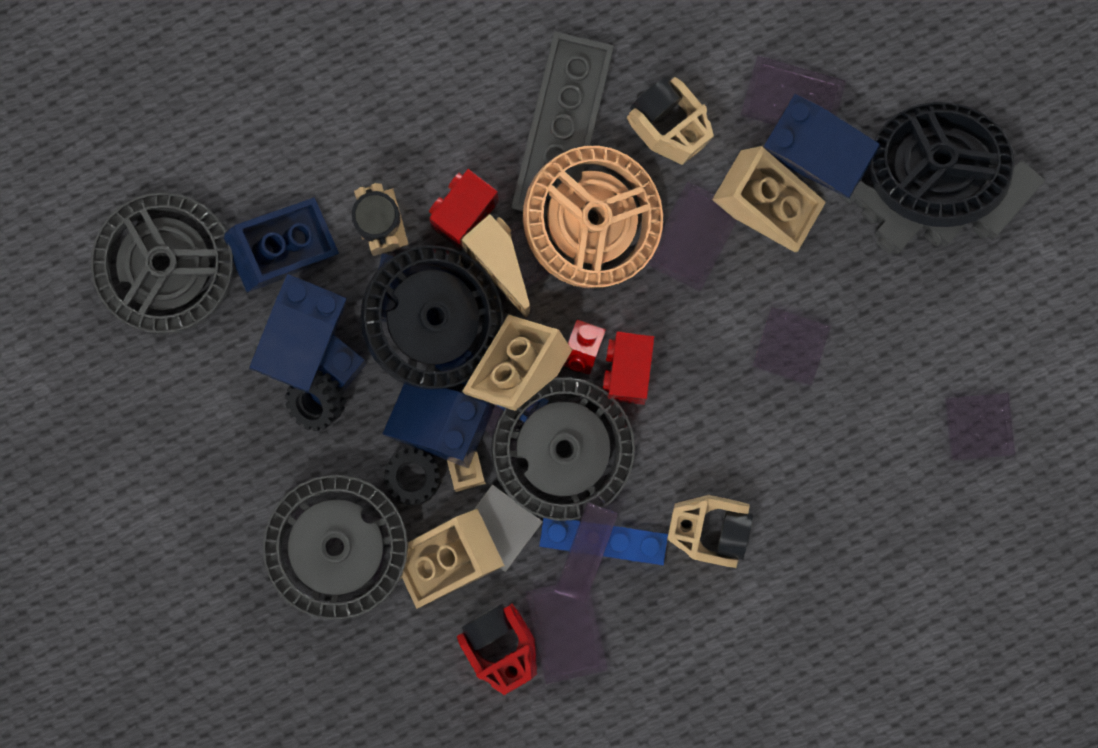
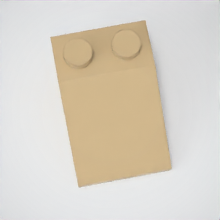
M762 146L740 151L712 199L736 220L793 252L799 251L826 203Z
M489 214L461 239L463 250L484 268L494 284L526 318L530 314V303L511 239V229L500 217L495 220Z
M508 315L464 387L463 393L515 411L559 374L572 349L558 329Z
M478 509L459 515L408 542L407 563L402 579L416 609L505 565Z

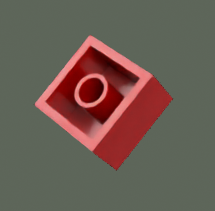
M469 169L463 175L458 173L448 186L451 189L444 200L439 197L429 210V213H431L429 219L432 229L460 250L463 249L461 239L484 220L499 203L498 191Z
M616 332L615 340L609 339L606 361L612 362L611 371L605 370L602 388L608 393V399L614 398L617 402L645 404L648 394L654 336Z

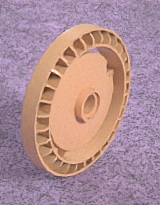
M582 146L570 149L554 157L535 175L527 190L523 205V225L531 251L538 262L549 273L573 286L604 288L619 284L633 277L653 257L663 230V209L656 185L638 162L627 154L613 148ZM581 164L604 166L622 176L633 190L629 191L620 180L604 172L583 171L581 172L580 180L576 182L565 171L570 167ZM558 178L562 183L555 188L552 184ZM547 194L551 196L547 210V223L551 237L558 248L574 260V265L555 250L547 235L544 224V204ZM635 195H637L640 204L638 208L633 198ZM590 209L598 214L599 221L597 225L592 224L588 219ZM641 213L642 229L634 250L619 265L609 270L601 271L602 263L617 258L629 247L636 234L638 214ZM583 263L592 264L591 270L583 269Z

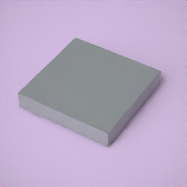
M492 484L475 509H478L505 565L500 569L506 572L543 521L516 504L508 495Z

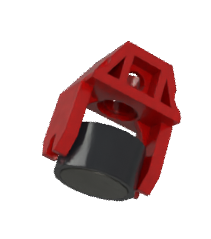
M513 603L506 608L503 604H500L463 626L462 630L464 632L456 636L476 676L491 684V687L503 695L532 680L537 675L535 638ZM514 629L518 636L517 650L496 662L487 661L482 657L478 649ZM511 666H514L517 669V674L511 671Z

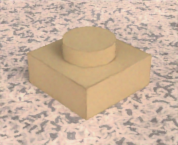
M475 452L469 468L447 460L456 492L486 484L477 452Z

